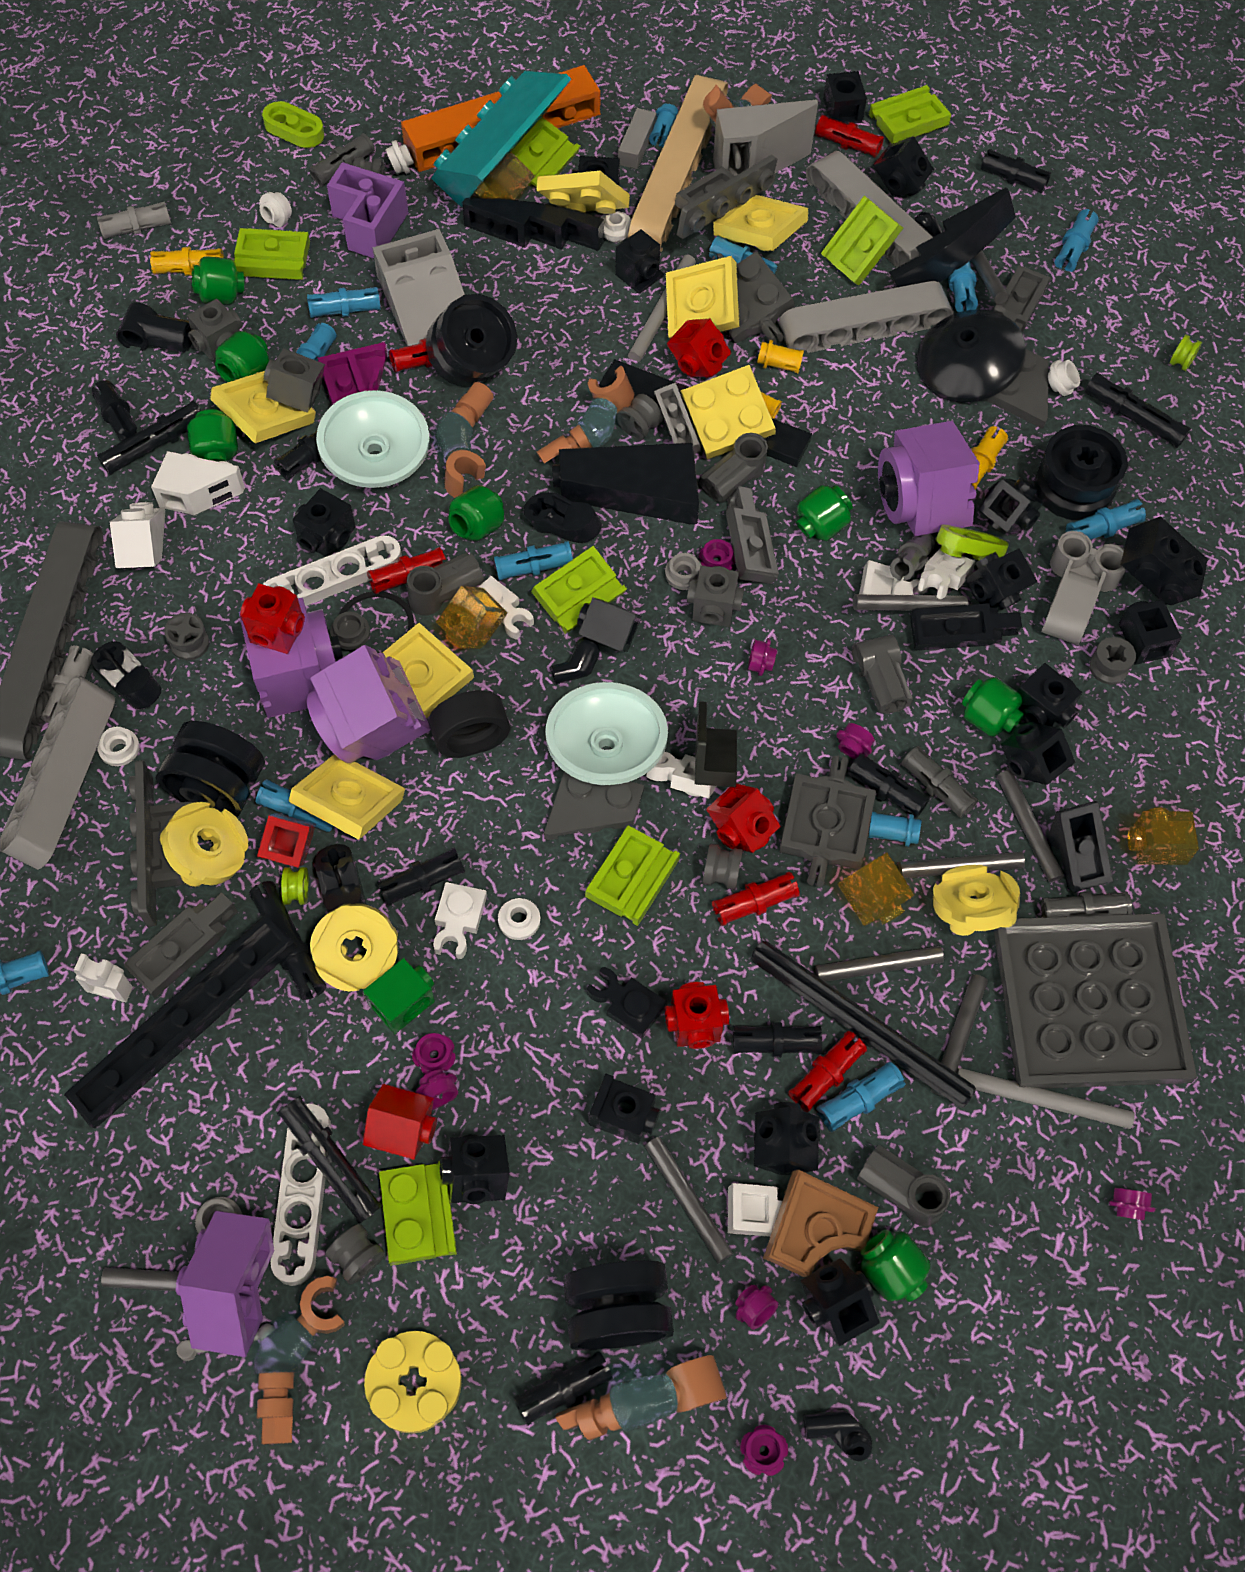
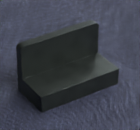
M699 701L694 784L736 787L737 730L707 728V702Z

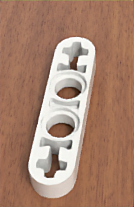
M378 536L271 578L264 582L263 585L273 588L281 586L295 594L291 585L296 584L299 593L297 597H303L304 604L307 606L372 580L368 579L367 571L398 562V558L402 556L400 545L396 539L390 536ZM385 549L387 553H390V557L384 559L378 552ZM367 555L371 566L366 567L363 556ZM346 563H355L359 566V570L353 575H343L339 572L341 566ZM311 577H320L324 580V583L318 589L311 590L303 586L305 581Z
M306 1104L323 1128L329 1126L331 1129V1121L325 1110L319 1105ZM288 1127L273 1236L274 1253L270 1262L271 1269L278 1280L283 1284L295 1286L306 1282L313 1274L315 1268L326 1178L317 1167L316 1175L312 1180L301 1183L293 1179L292 1171L297 1162L304 1159H312L308 1154L303 1156L299 1149L294 1150L296 1144L300 1146L301 1144ZM312 1133L311 1139L317 1147L320 1146V1151L327 1157L328 1153ZM300 1204L310 1207L312 1216L306 1226L299 1229L288 1226L286 1217L292 1207ZM284 1235L296 1239L309 1237L307 1244L298 1241L297 1253L302 1260H305L304 1266L296 1267L294 1275H289L286 1267L281 1265L282 1259H290L292 1252V1243L290 1241L283 1242Z

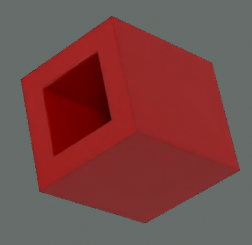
M279 813L269 815L257 856L293 867H301L305 864L316 824Z
M382 1084L368 1107L363 1145L415 1160L423 1143H431L436 1130L437 1118L431 1116L434 1098Z

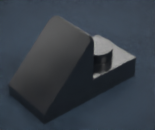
M1092 801L1057 811L1047 837V842L1061 851L1068 889L1078 892L1112 882L1113 878L1099 802Z

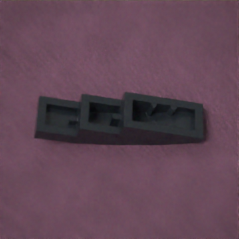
M1007 187L942 221L945 229L944 232L916 246L918 257L889 272L894 287L898 288L929 281L940 283L988 246L1016 218Z
M465 198L462 202L465 227L524 248L531 239L561 250L567 241L599 251L604 243V219L576 210L538 202L497 198Z

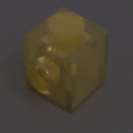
M510 151L478 187L475 193L480 198L515 200L535 175Z
M461 586L436 623L446 632V639L455 647L460 649H480L485 646L508 612L484 588Z
M1162 807L1143 811L1128 831V846L1130 851H1136L1138 865H1187L1199 850L1193 811H1169Z
M887 852L837 883L864 926L878 918L883 925L905 912L901 904L915 896Z

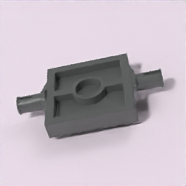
M756 251L736 264L739 327L726 330V332L735 344L751 335L763 332L769 341L773 340V344L777 345L776 339L780 343L784 335L774 323L784 312L793 308L795 304L792 296ZM721 253L716 254L718 259L724 258Z
M839 755L831 758L829 776L811 777L795 774L779 849L780 853L803 857L811 861L807 883L811 886L814 885L816 872L818 871L816 887L825 885L828 865L861 869L876 790L858 787L845 780L849 760L842 756L840 768L837 770Z

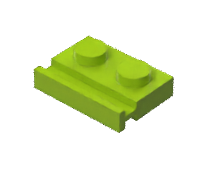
M925 85L870 104L869 116L871 118L875 117L877 120L876 125L893 144L912 136L916 137L949 125L951 113L935 94L931 95L929 93V87Z
M541 117L505 157L503 167L527 185L533 184L537 187V177L559 175L577 155L581 146L578 143L572 144L568 141L569 137Z
M863 196L821 254L851 281L860 285L903 230V227L873 203V201Z
M240 228L234 252V262L237 271L244 272V276L303 280V268L306 266L310 246L308 232Z
M592 546L535 585L531 592L553 621H557L563 629L562 631L567 634L579 626L577 620L580 611L585 603H591L592 597L611 603L623 595L627 588L625 585L620 584L616 579L617 575L596 548Z
M628 825L587 887L585 897L620 917L625 916L638 926L679 862L680 853L670 851L661 842Z
M440 1161L438 1164H421L379 1171L390 1266L456 1255L457 1249L449 1186L441 1185Z

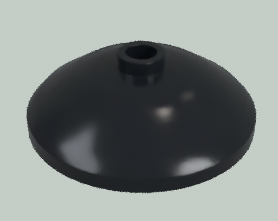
M976 309L955 313L934 325L922 339L917 352L919 375L931 392L945 400L976 402L990 398L1006 389L1021 372L1026 356L1024 337L1019 327L1011 319L998 312Z

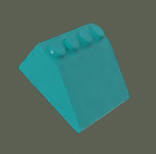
M524 71L517 80L511 75L498 90L502 97L495 104L489 100L476 115L480 119L478 124L474 128L468 124L456 137L455 141L459 145L455 150L450 153L446 149L433 163L437 170L431 179L462 207L464 199L470 198L544 115L572 79L567 74Z

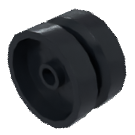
M481 294L463 295L451 302L444 312L435 319L428 330L426 349L429 361L437 374L451 384L471 387L474 382L484 383L509 363L516 351L518 337L515 323L504 306L491 297Z
M1073 425L1059 430L1049 439L1035 476L1034 487L1038 490L1036 496L1044 502L1042 505L1056 516L1068 520H1081L1095 515L1098 509L1109 508L1128 467L1125 449L1119 440L1110 433L1090 425Z
M191 720L184 722L172 744L174 753L166 755L155 777L169 795L180 802L210 803V808H215L220 812L226 809L238 817L250 795L247 786L255 784L265 764L262 753L252 743L224 727L204 721Z
M649 1260L604 1263L584 1267L563 1276L566 1305L578 1310H584L573 1315L568 1320L570 1349L597 1351L640 1346L662 1341L674 1335L671 1308L662 1303L652 1302L668 1292L664 1263Z

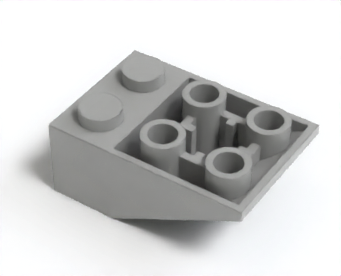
M806 100L717 109L713 153L715 170L723 167L736 176L773 155L778 159L775 173L810 155L818 101Z
M440 229L373 247L377 278L407 346L419 344L420 339L427 338L428 330L435 319L444 312L451 302L465 295L452 255Z

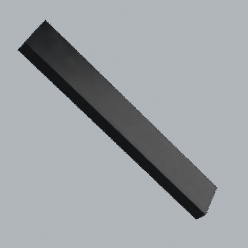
M616 359L613 360L599 383L600 388L613 384L617 379L615 370L622 366L634 391V398L638 394H645L652 398L658 406L654 391L676 383L680 395L681 390L689 388ZM772 419L776 434L764 438L768 445L767 456L797 467L811 442L812 433Z
M266 913L64 1095L87 1124L95 1129L286 958L298 945Z

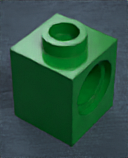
M404 958L363 990L367 1004L394 1035L435 1002L431 988L435 985L432 978L420 965L413 968Z

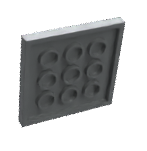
M1165 913L1020 918L1010 927L994 929L1015 1077L1019 1087L1049 1089L1192 1083L1197 1079Z

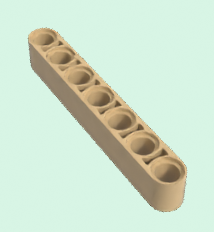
M701 75L694 76L629 226L628 238L642 229L660 244V252H662L661 244L663 241H667L673 227L671 224L672 218H676L680 210L675 205L676 194L690 186L693 180L691 177L692 171L697 170L703 156L701 155L702 148L706 149L712 135L711 127L716 125L704 110L703 101L716 84L727 97L728 82Z

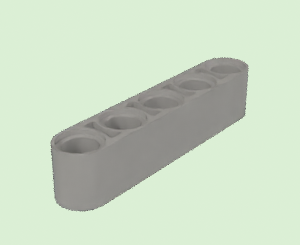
M834 151L807 167L806 178L810 186L814 185L819 190L817 193L831 206L835 205L840 210L838 213L845 219L848 218L863 196H866L903 227V230L884 253V256L896 268L918 257L916 246L933 238L840 151Z
M929 281L795 307L782 314L779 319V326L788 348L807 350V353L830 349V345L840 344L845 346L865 342L864 339L874 337L875 340L898 335L897 332L902 331L911 333L931 329L930 326L936 325L944 318L953 315V310L941 284L936 281Z
M80 675L75 676L67 684L0 837V852L38 870L47 864L55 851L114 707L115 696Z

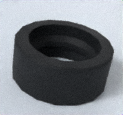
M475 690L452 696L438 704L431 712L429 718L430 729L438 751L451 758H463L491 750L508 737L511 729L500 696L491 691Z

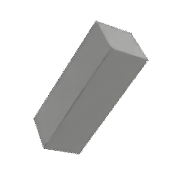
M640 108L636 109L618 150L620 165L638 169L650 142L649 135L656 121V112Z
M676 383L654 391L673 443H693L694 454L701 452L698 439Z

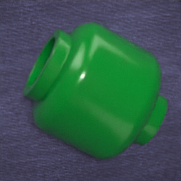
M204 256L199 260L198 265L192 266V293L198 294L200 301L205 304L215 299H218L223 305L233 304L237 293H244V272L237 271L236 264L231 258Z
M245 331L235 332L215 351L216 371L226 382L265 371L269 362L266 343L258 335H252Z
M215 409L200 411L187 425L190 454L206 460L227 462L238 453L235 423L222 411Z
M476 485L454 498L450 503L448 516L453 532L469 541H480L500 528L504 521V508L500 496L485 486Z
M820 485L797 504V513L800 518L796 521V524L808 539L815 535L819 540L828 541L849 525L852 517L850 511L853 509V505L848 496L838 486L834 485L831 488L827 485Z
M991 677L985 681L978 679L961 703L965 707V719L991 737L999 735L1003 730L1011 733L1024 716V713L1018 710L1022 704L1021 695L996 677Z
M888 1229L883 1230L870 1239L861 1250V1255L864 1257L861 1263V1272L885 1300L894 1302L905 1298L907 1302H911L922 1295L927 1289L929 1283L925 1279L930 1271V1260L905 1232L897 1231L891 1233Z

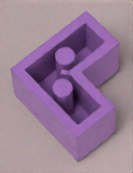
M342 162L327 184L332 216L343 220L348 250L374 258L373 247L390 243L408 214L405 183Z
M215 1211L207 1229H202L199 1232L195 1244V1252L188 1266L181 1268L176 1282V1293L181 1296L184 1310L183 1325L188 1329L191 1348L241 1357L247 1356L263 1320L258 1286L274 1253L269 1219Z

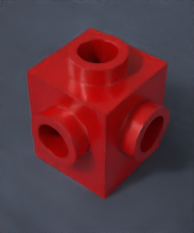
M711 318L687 320L666 343L678 361L680 370L690 377L709 378L716 375L722 369V363L732 353L724 341L723 334L716 328Z
M258 583L253 595L247 597L243 602L240 617L250 643L285 654L289 653L305 622V616L301 611L297 595L281 586L273 588Z
M736 783V787H729L706 809L718 828L716 831L718 838L730 849L739 848L743 849V851L754 853L756 850L764 847L769 842L770 836L781 827L773 814L774 807L770 800L761 794L758 788Z
M690 982L681 985L677 990H673L671 1005L665 1006L667 1031L675 1032L677 1047L689 1046L691 1049H702L721 1041L723 1025H729V1010L726 998L719 999L716 985L705 986L703 982ZM706 1010L701 1014L694 1013L695 1011Z

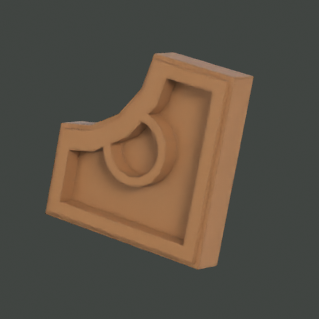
M801 1170L793 1171L763 1258L802 1277H807L811 1275L818 1261L832 1250L843 1248L861 1252L868 1242L878 1207Z

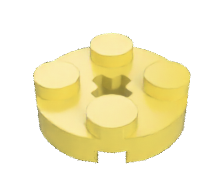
M194 802L180 808L171 817L160 834V842L168 863L181 876L184 883L194 887L201 884L216 885L229 880L242 867L245 861V851L248 849L246 831L237 817L226 809L220 812L215 808H210L211 804L206 802ZM197 836H201L204 841L211 840L214 845L210 848V851H206L199 846Z
M959 866L946 871L942 875V882L938 885L935 883L934 910L943 921L950 924V930L957 935L964 936L970 935L974 931H987L1000 927L1006 928L1016 923L1020 903V889L1015 879L1001 870L999 877L995 874L987 873V866Z
M343 904L327 913L313 931L310 949L316 965L315 968L325 982L337 989L349 992L366 989L394 966L398 956V933L388 917L378 909L366 904ZM356 936L362 938V946L367 949L366 954L357 953L354 958H349L346 955L348 948L343 945L344 939L353 940Z
M409 1331L381 1342L367 1366L364 1386L366 1398L372 1412L388 1427L403 1433H420L436 1426L452 1411L459 1399L462 1378L460 1366L446 1343L430 1333ZM410 1368H419V1375L427 1378L426 1386L418 1387L416 1395L409 1396L407 1395V1388L400 1385L401 1376H408Z

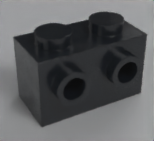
M1160 516L1129 528L1120 565L1160 600L1163 599L1165 604L1174 605L1201 595L1208 559Z

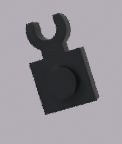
M602 967L599 971V976L607 980L610 985L605 990H598L589 984L586 988L588 996L596 1002L611 1003L607 1010V1016L643 1039L664 1010L667 1001L632 977L625 987L618 983L617 975L611 969Z

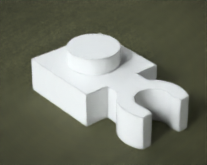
M939 549L927 561L924 572L921 574L918 590L922 592L927 587L938 589L936 598L943 599L947 595L948 588L958 590L966 581L965 578L972 574L976 561L964 556L961 558L954 557Z
M869 560L863 570L859 594L914 595L913 593L924 594L929 587L921 592L918 590L920 579L907 582L904 581L903 576L901 581L897 580L892 576L890 566Z
M492 576L464 599L465 606L490 627L493 628L501 621L505 625L506 633L513 639L520 637V630L513 625L516 621H524L530 627L534 624L533 615L528 610L516 608L519 605V597Z
M664 752L659 762L646 775L647 778L654 781L669 780L671 781L670 788L683 791L695 797L710 798L717 787L694 784L695 757L686 754L682 760L675 759L672 754Z
M445 883L435 917V924L445 927V929L440 931L434 939L435 954H441L442 947L446 942L454 941L458 944L456 957L462 959L465 956L467 944L464 932L477 934L487 898L486 890Z
M80 954L73 971L77 974L75 979L83 989L92 994L127 1002L133 986L125 977L124 970L113 965L108 960L102 959V962L97 963L90 960L87 955Z
M731 1184L728 1187V1233L770 1237L782 1201L777 1200V1187Z

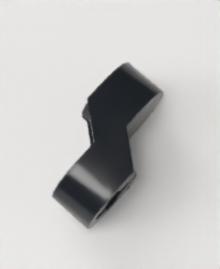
M538 493L526 502L523 510L526 519L537 532L553 533L564 540L576 543H585L593 540L599 534L602 527V522L591 505L584 502H572L557 493Z
M111 641L105 643L91 657V663L97 672L132 708L143 709L149 707L159 698L161 694L160 684L149 670L120 642Z
M334 844L322 849L315 858V867L327 912L329 913L343 904H366L358 867L350 848L343 844Z

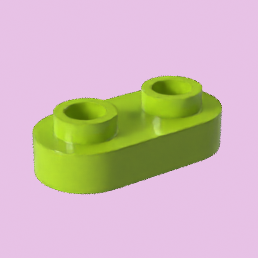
M283 101L270 103L263 109V121L269 133L303 148L315 147L323 141L324 129L322 121L318 116Z
M941 525L936 537V542L942 545L940 548L942 552L959 558L962 557L963 553L972 554V557L978 561L994 552L1000 558L1006 554L1009 546L1006 541L996 536L950 525Z

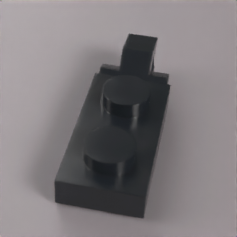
M989 603L916 608L910 613L915 651L992 645L1001 643L1002 636L1018 635L1020 628H1022L1020 612L998 613V608L990 607Z

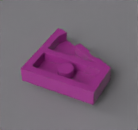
M385 342L318 358V362L325 364L323 380L332 405L340 399L357 392L379 390L387 359Z

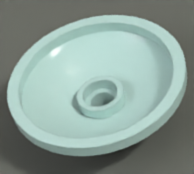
M362 391L340 399L325 412L317 429V447L324 465L339 479L359 487H385L403 481L421 466L429 449V430L420 410L407 399L385 391ZM372 451L381 452L379 454H370Z
M593 683L569 692L552 708L546 723V743L555 763L572 777L598 785L627 783L645 775L662 758L668 739L667 721L658 704L644 692L620 683ZM604 746H609V747H611L612 749H610V750H604V749H601V748L604 747Z

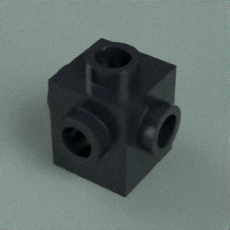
M914 136L890 144L873 164L890 194L894 197L905 194L913 196L919 193L926 186L925 181L934 170Z
M1001 478L1000 481L996 482L989 489L985 496L986 500L978 510L989 517L987 522L1003 534L1007 532L1020 533L1023 529L1025 531L1029 530L1036 523L1040 516L1038 510L1044 502L1035 496L1038 492L1037 488L1025 479L1019 478L1016 481ZM1017 500L1018 502H1020V504L1014 510L1013 505L1014 502Z
M321 488L307 504H303L298 508L292 519L298 543L308 552H318L325 557L332 555L338 548L340 549L345 546L350 534L356 528L351 505Z
M1020 548L1000 558L996 552L984 557L975 563L978 570L965 578L971 588L972 595L979 604L989 603L990 607L998 605L1001 611L1022 600L1019 593L1038 582Z
M1044 663L1019 687L1017 692L1022 697V704L1018 710L1024 713L1023 718L1027 723L1034 722L1056 728L1060 725L1064 729L1079 713L1080 710L1075 706L1083 692L1075 686L1071 679L1060 675Z
M1028 722L1018 726L1014 730L1013 735L1001 743L1007 758L1006 765L1009 771L1020 779L1048 785L1075 763L1061 728Z
M779 1102L774 1104V1109L755 1112L754 1166L779 1175H791L796 1170L803 1172L818 1171L819 1116L801 1110V1105L793 1102Z
M505 1135L450 1137L448 1156L440 1157L441 1185H449L450 1202L480 1204L485 1201L506 1199L510 1171Z
M841 1258L820 1267L816 1272L801 1280L807 1300L802 1302V1306L808 1319L815 1328L823 1326L838 1346L880 1324L871 1299L874 1296L873 1290L867 1278L860 1270L854 1273Z

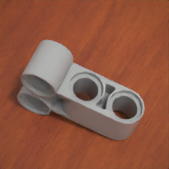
M1068 531L1062 534L1050 560L1051 569L1062 578L1041 630L1042 633L1079 645L1099 592L1112 591L1117 588L1126 571L1120 565L1124 548L1115 544H1106L1097 550L1092 548L1091 540L1082 532Z

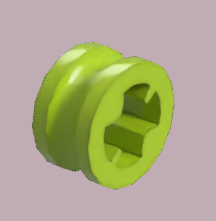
M1185 335L1176 348L1169 364L1175 365L1178 363L1182 366V370L1187 371L1203 342L1199 340L1192 342L1190 336Z
M284 867L281 881L283 904L291 905L293 900H297L300 905H306L309 889L307 867H300L297 872L292 871L291 867Z

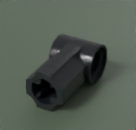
M138 302L129 305L116 332V338L124 347H141V351H144L147 346H153L185 353L189 351L192 345L188 336V332L191 331L189 321L158 315L150 306Z

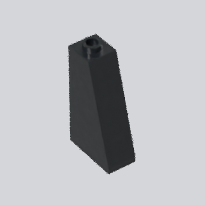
M693 443L559 449V464L552 465L553 487H561L562 497L572 502H584L591 506L685 524H698L699 496Z

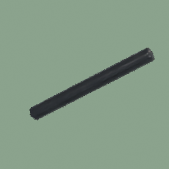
M762 941L752 953L753 963L958 1107L964 1108L970 1102L976 1091L972 1083L769 942Z

